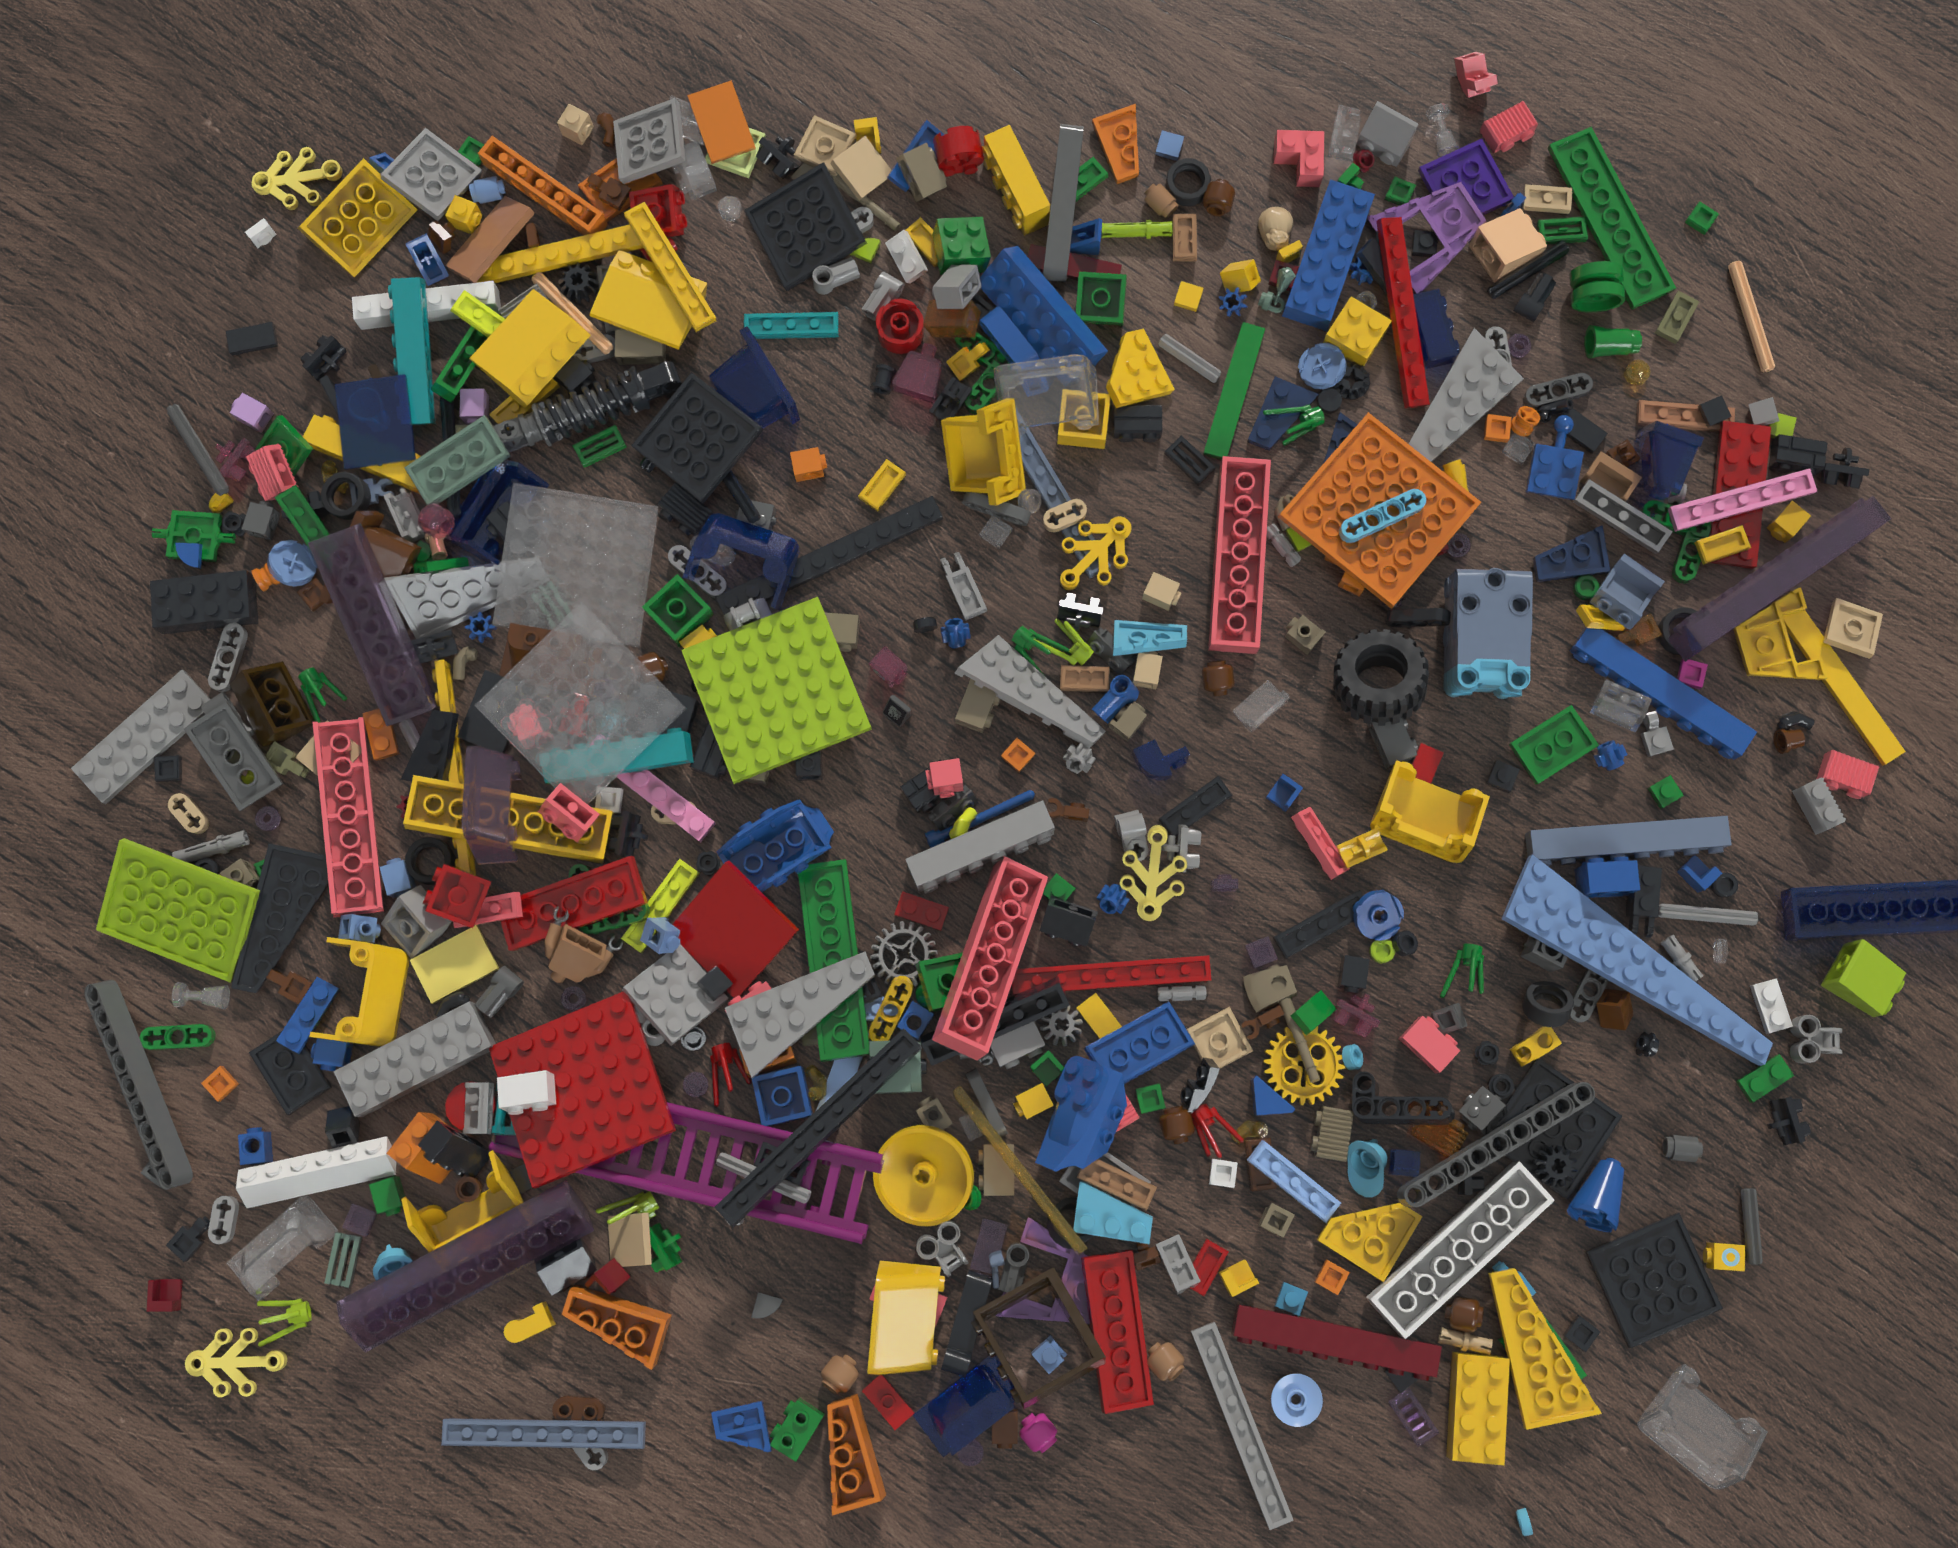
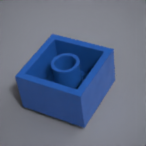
M1615 857L1613 860L1604 862V858L1588 859V862H1583L1582 866L1575 869L1576 889L1588 898L1628 896L1640 890L1637 860L1629 861L1628 857Z
M802 1066L758 1075L752 1079L761 1125L774 1126L808 1118L813 1114L804 1068Z

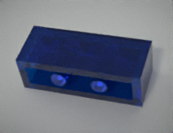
M1440 289L1413 294L1422 356L1426 369L1454 363L1460 353L1458 341L1453 338V322L1451 318L1447 317L1445 296H1441Z

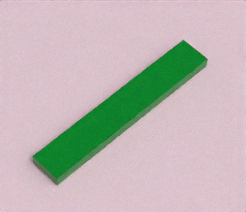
M1245 322L1242 323L1203 455L1222 460L1223 456H1228L1265 332L1263 327Z

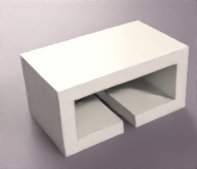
M547 1070L497 1078L499 1108L508 1112L509 1115L522 1114L523 1109H529L530 1107H532L533 1111L547 1110L550 1105H556L554 1074Z

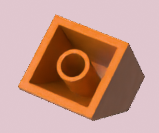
M418 1112L386 1154L405 1169L441 1184L451 1172V1169L448 1171L438 1163L433 1164L423 1156L425 1151L418 1144L437 1120L446 1125L448 1124L434 1113Z

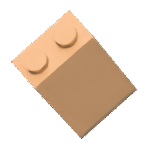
M1521 208L1479 226L1469 247L1491 279L1496 283L1541 255L1547 245L1544 236L1533 227L1529 215L1524 214Z

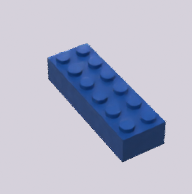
M1330 179L1282 317L1324 331L1328 330L1375 194Z
M1019 246L1003 249L980 277L981 289L996 307L999 306L1007 314L1038 356L1065 388L1081 383L1108 352Z

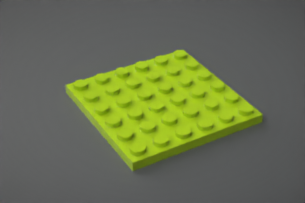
M818 597L682 650L734 784L872 730Z

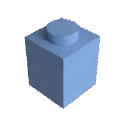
M401 858L391 859L386 862L387 865L380 867L388 896L396 898L416 887L414 878L407 871L405 860H401Z

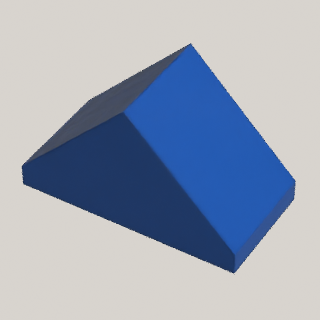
M1098 218L1073 226L1070 253L1099 255L1102 219Z
M427 233L405 243L428 286L449 276Z
M1254 1076L1251 1079L1254 1116L1293 1113L1295 1108L1258 1076Z

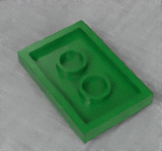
M1570 705L1511 742L1509 746L1533 782L1538 785L1598 747L1599 744L1573 706Z

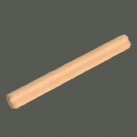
M1735 261L1730 263L1728 269L1762 372H1769L1775 368V363L1743 263Z
M537 272L532 276L533 283H537L543 293L559 309L573 318L591 335L588 339L603 354L607 355L614 349L612 343L542 272Z

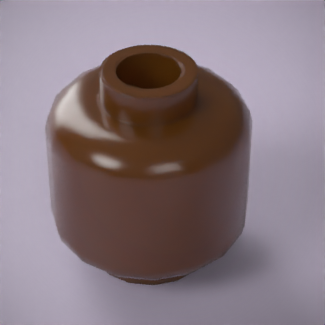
M1217 179L1210 182L1203 197V207L1210 215L1223 216L1232 209L1235 189L1225 179Z
M649 652L636 657L633 660V665L630 666V671L636 684L642 683L649 686L665 679V671L668 670L665 658L663 656L659 657L655 652Z
M1226 660L1207 662V666L1202 669L1204 690L1213 692V696L1227 695V690L1234 687L1233 667L1231 664H1226Z
M1182 1106L1163 1110L1164 1114L1159 1117V1122L1164 1139L1173 1140L1174 1145L1188 1142V1136L1192 1135L1195 1131L1191 1113L1183 1109Z
M1456 1296L1452 1304L1447 1303L1445 1319L1450 1320L1452 1329L1473 1333L1477 1327L1481 1328L1484 1307H1480V1303L1476 1299Z

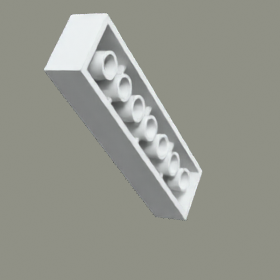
M1513 1161L1484 1190L1480 1191L1390 1274L1384 1282L1377 1286L1366 1299L1400 1337L1406 1339L1555 1200L1520 1161Z

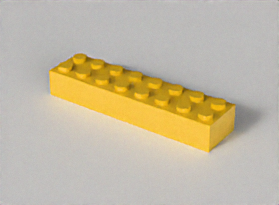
M413 775L403 824L405 829L603 864L613 811L593 808L600 815L583 837L576 842L573 839L567 838L562 833V830L553 823L547 822L542 817V814L538 812L546 799Z

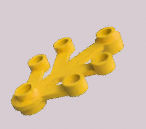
M1121 516L1112 518L1108 524H1092L1087 520L1080 522L1078 532L1081 536L1087 537L1091 533L1106 534L1101 540L1075 541L1073 538L1067 537L1062 541V550L1065 553L1090 551L1073 569H1067L1062 572L1060 584L1064 589L1074 590L1079 584V576L1097 558L1099 562L1097 582L1102 586L1108 585L1111 581V573L1108 570V547L1114 541L1116 555L1114 556L1113 564L1118 569L1126 567L1128 557L1125 554V539L1131 533V524L1126 518ZM1120 524L1124 527V529L1122 531H1117L1115 529V526ZM1083 525L1089 526L1090 530L1088 532H1083L1081 530V527ZM1066 542H1071L1073 547L1067 549L1064 545ZM1122 557L1125 563L1118 564L1116 559ZM1106 574L1109 579L1102 581L1100 575ZM1067 575H1072L1074 577V581L1068 582L1065 579V577Z

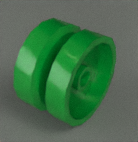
M1597 261L1577 266L1569 273L1570 286L1573 289L1571 293V306L1574 310L1586 313L1602 312L1617 308L1625 302V289L1621 285L1624 281L1622 265L1610 261Z

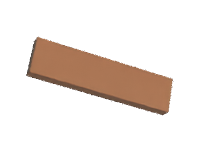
M1639 400L1637 402L1636 425L1720 432V423L1707 428L1699 411V405ZM1728 407L1732 417L1725 421L1735 422V408Z

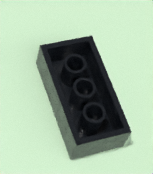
M247 570L150 581L152 628L161 634L224 628L231 623H237L241 626L259 624L256 581Z

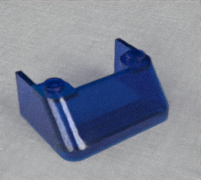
M509 460L501 462L479 477L461 505V516L453 518L444 534L445 538L479 559L499 565L501 561L495 558L500 550L498 548L499 542L496 541V538L486 528L489 524L485 518L506 501H509L516 508L520 501L524 502L533 499L538 492L537 487L548 488L550 484L519 462Z
M716 513L711 515L694 541L682 578L694 581L701 558L710 559L714 557L719 545L723 544L765 558L763 574L766 579L778 584L771 607L780 610L799 554L798 542L792 537L723 514Z

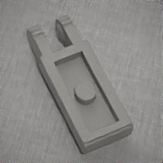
M957 552L954 553V560L960 570L952 573L946 558L940 559V562L946 574V580L966 621L987 612V608L968 566H965L960 553Z

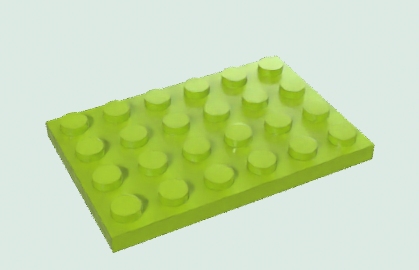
M123 838L118 843L96 930L231 983L233 982L240 952L249 933L260 890Z

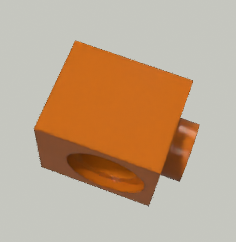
M818 447L790 452L796 482L824 477L823 469L827 468L825 454L820 455Z

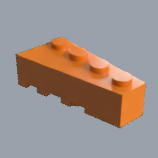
M577 1284L569 1290L562 1315L587 1331L597 1334L603 1338V1341L618 1347L626 1355L639 1360L650 1370L658 1362L672 1314Z
M858 1394L834 1400L827 1405L830 1440L829 1459L832 1480V1516L880 1502L886 1496Z

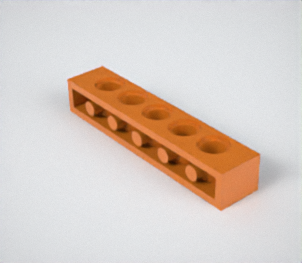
M491 136L478 152L485 167L582 235L600 232L607 227L608 223L603 212L494 136Z

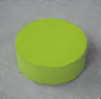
M1388 939L1382 941L1375 940L1369 948L1371 958L1377 963H1387L1395 955L1392 942Z

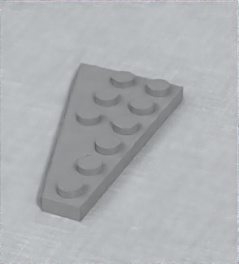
M1475 328L1409 442L1410 446L1430 462H1433L1524 379Z
M539 557L383 578L416 639L442 632L469 619V616L474 617L479 612L487 611L550 581Z
M999 635L960 665L955 672L960 677L966 675L975 680L974 684L980 688L985 686L993 690L996 697L1029 715L1034 713L1043 718L1041 722L1046 725L1054 724L1062 729L1064 735L1082 743L1088 748L1095 744L1106 732Z
M866 952L725 1007L752 1079L768 1064L777 1059L787 1048L791 1047L821 1022L825 1016L839 1007L844 1000L853 995L875 976Z

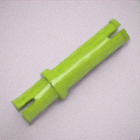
M1146 220V222L1102 223V238L1146 237V239H1151V237L1157 236L1172 237V221L1151 222V220Z

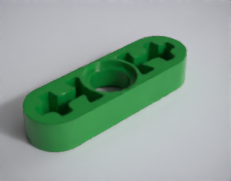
M193 1024L148 1027L141 1032L139 1038L145 1049L164 1050L208 1047L214 1042L216 1034L209 1025ZM202 1029L203 1032L208 1034L206 1038H203V1042L201 1039L191 1038V1034H200ZM176 1030L182 1031L184 1035L183 1041L179 1044H174L171 1039L172 1034ZM152 1034L164 1036V1040H155L152 1044V1042L148 1041V1037L152 1036Z

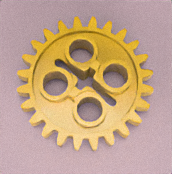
M1318 1026L1308 1035H1305L1303 1032L1310 1054L1313 1046H1319L1323 1051V1056L1320 1060L1312 1057L1315 1066H1317V1072L1322 1076L1321 1083L1319 1085L1310 1083L1307 1072L1304 1070L1305 1086L1302 1087L1303 1068L1298 1066V1062L1302 1061L1300 1053L1298 1051V1055L1295 1058H1291L1286 1054L1288 1044H1296L1294 1037L1288 1027L1284 1028L1285 1036L1276 1033L1278 1042L1269 1041L1273 1049L1264 1051V1053L1270 1056V1059L1263 1060L1264 1064L1269 1065V1069H1266L1263 1073L1271 1074L1272 1076L1267 1080V1083L1275 1082L1276 1084L1273 1090L1275 1092L1282 1090L1281 1097L1283 1099L1289 1095L1291 1104L1295 1102L1296 1098H1299L1300 1105H1304L1306 1099H1308L1310 1105H1313L1315 1097L1320 1102L1324 1101L1323 1093L1332 1096L1330 1087L1339 1088L1335 1079H1343L1344 1076L1339 1074L1338 1070L1345 1068L1344 1065L1338 1063V1060L1343 1059L1342 1055H1337L1336 1053L1341 1046L1333 1047L1332 1045L1335 1037L1327 1040L1325 1038L1327 1030L1319 1034ZM1292 1069L1296 1072L1297 1079L1294 1083L1286 1081L1284 1076L1286 1070Z

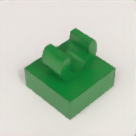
M1354 163L1349 166L1337 181L1358 189H1362L1361 186L1364 184V181L1357 177L1360 168Z

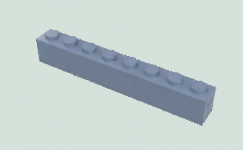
M1728 816L1530 830L1525 834L1527 856L1533 854L1547 866L1552 865L1551 861H1561V865L1576 863V859H1585V862H1588V859L1610 857L1611 861L1615 857L1634 855L1635 859L1650 858V854L1659 853V857L1675 856L1674 852H1683L1684 856L1697 855L1699 850H1708V854L1724 852V848L1732 845Z

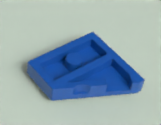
M763 1400L711 1412L716 1439L761 1449L764 1452L772 1451Z

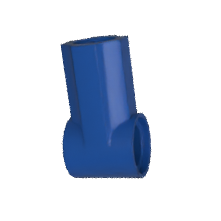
M1116 676L1111 681L1110 690L1092 710L1108 724L1126 704H1131L1137 700L1139 690L1127 676Z

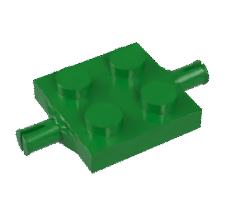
M172 510L171 521L167 529H152V538L166 539V557L169 559L181 560L176 551V543H197L202 545L201 561L216 562L220 543L235 544L236 542L234 540L236 539L234 533L221 532L223 516L219 513Z

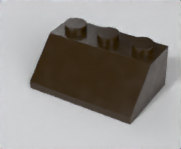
M283 661L241 670L230 684L262 747L272 745L274 741L283 742L313 726V722H315Z

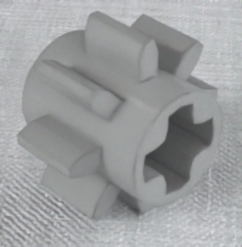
M1082 743L1077 747L1071 744L1063 757L1066 760L1067 768L1076 774L1082 770L1087 773L1096 760L1095 757H1092V749L1084 746Z

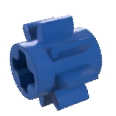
M1357 256L1356 263H1351L1349 268L1354 271L1350 278H1355L1358 281V285L1365 282L1371 284L1373 277L1369 271H1366L1367 268Z
M1238 287L1235 289V292H1231L1226 288L1227 294L1225 297L1219 296V299L1224 304L1219 309H1228V317L1232 315V312H1236L1238 316H1241L1240 310L1248 308L1247 305L1243 304V300L1247 298V295L1239 296L1240 289ZM1236 296V300L1239 302L1238 306L1233 305V307L1231 308V305L1228 303V300L1234 299V297Z
M481 612L478 613V617L473 618L469 616L471 622L470 625L465 626V629L472 631L469 635L470 639L473 640L477 636L480 643H483L484 638L487 637L493 639L491 633L497 627L490 624L493 620L490 615L486 619H484ZM479 623L485 628L483 632L477 628Z
M960 618L949 619L945 622V627L940 628L943 643L948 642V646L951 648L963 647L966 644V639H971L969 624H963V620Z
M1611 740L1597 747L1598 754L1594 758L1598 767H1606L1609 771L1624 764V756L1628 754L1623 744L1619 745V743L1616 744L1614 740Z
M1105 884L1097 896V900L1100 901V908L1108 914H1114L1116 911L1121 914L1130 900L1126 897V890H1123L1118 884H1113L1110 887Z

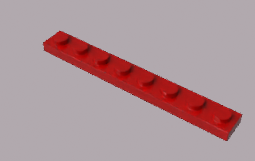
M1402 217L1380 218L1376 221L1404 408L1425 407L1430 405Z
M1208 955L1017 969L1012 982L1013 995H1017L1055 977H1059L1065 991L1211 981L1210 957Z

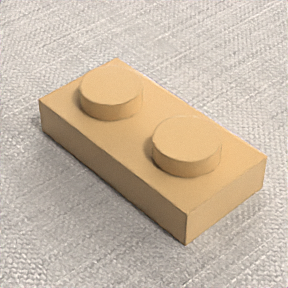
M1525 184L1523 195L1526 199L1522 205V210L1570 213L1572 188Z

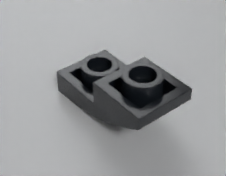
M1203 1057L1201 1066H1198L1196 1071L1197 1080L1187 1079L1186 1086L1181 1090L1180 1100L1188 1112L1193 1113L1202 1104L1216 1081L1220 1068L1213 1059Z

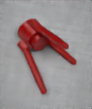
M730 1043L719 1044L711 1048L713 1055L710 1056L712 1063L715 1107L719 1106L718 1067L723 1068L729 1092L733 1091L728 1065L733 1063L732 1059H734L747 1084L752 1083L745 1072L737 1049H732Z
M1205 1103L1191 1113L1193 1124L1206 1156L1209 1157L1211 1153L1205 1135L1218 1158L1222 1157L1208 1128L1215 1123L1214 1117L1240 1143L1244 1142V1139L1219 1115L1215 1107L1210 1109Z

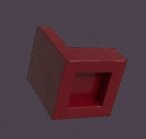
M613 1258L595 1272L584 1285L589 1288L597 1281L607 1294L618 1291L627 1282L630 1275Z
M182 1279L149 1280L146 1312L181 1310Z

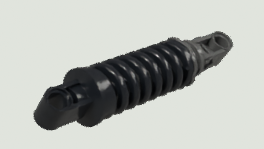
M663 362L641 372H638L635 366H632L624 371L626 377L622 372L617 373L618 385H615L612 378L608 376L604 380L606 386L604 390L598 381H594L592 384L593 390L589 391L587 386L583 385L580 389V395H577L574 390L569 391V399L565 400L562 394L557 395L556 404H553L550 399H546L544 403L543 401L539 403L534 402L531 404L532 412L526 415L523 413L519 414L518 417L494 425L493 428L508 452L519 450L528 445L533 446L540 440H544L548 446H551L553 443L562 440L563 436L565 438L571 437L572 429L576 433H582L584 431V424L589 429L595 428L596 420L600 424H606L608 421L607 413L613 420H618L620 416L619 408L624 415L629 416L632 411L630 403L633 404L635 412L645 409L649 410L651 409L650 400L676 392L682 383L673 362Z

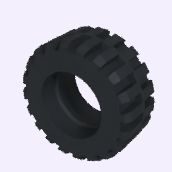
M1377 629L1369 630V633L1365 635L1363 632L1355 635V640L1349 639L1344 644V648L1339 650L1337 659L1334 662L1333 689L1335 690L1336 700L1339 703L1341 702V708L1345 712L1350 711L1352 718L1356 720L1361 718L1363 723L1371 725V722H1376L1378 726H1385L1386 722H1391V724L1399 723L1400 718L1408 719L1412 716V711H1418L1427 693L1429 664L1427 658L1424 657V651L1421 647H1416V642L1413 639H1405V634L1400 632L1394 634L1391 633V630L1384 629L1383 632H1377ZM1373 666H1386L1396 670L1403 677V680L1394 687L1376 689L1364 684L1358 675L1365 669Z

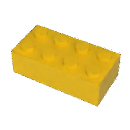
M1005 126L985 135L984 146H982L984 153L983 163L987 170L991 169L994 175L992 176L993 183L997 190L1001 189L1004 195L1002 196L1003 203L1007 210L1011 209L1014 215L1012 220L1016 229H1021L1025 236L1049 225L1050 203L1011 126Z
M1452 1352L1446 1457L1452 1461L1505 1465L1509 1358Z

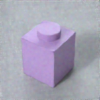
M460 389V418L462 421L470 425L483 415L489 419V395L485 389Z
M244 393L235 399L230 411L238 421L260 433L263 432L274 414L266 405Z

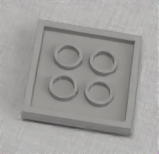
M676 98L613 121L619 180L623 184L686 162L680 103Z
M425 128L381 173V179L435 220L439 221L447 212L454 196L461 197L469 189V184L474 183L482 175V169Z
M681 944L673 953L665 954L622 989L670 1046L728 1000V997L723 993L713 1001L698 986L697 982L707 973Z

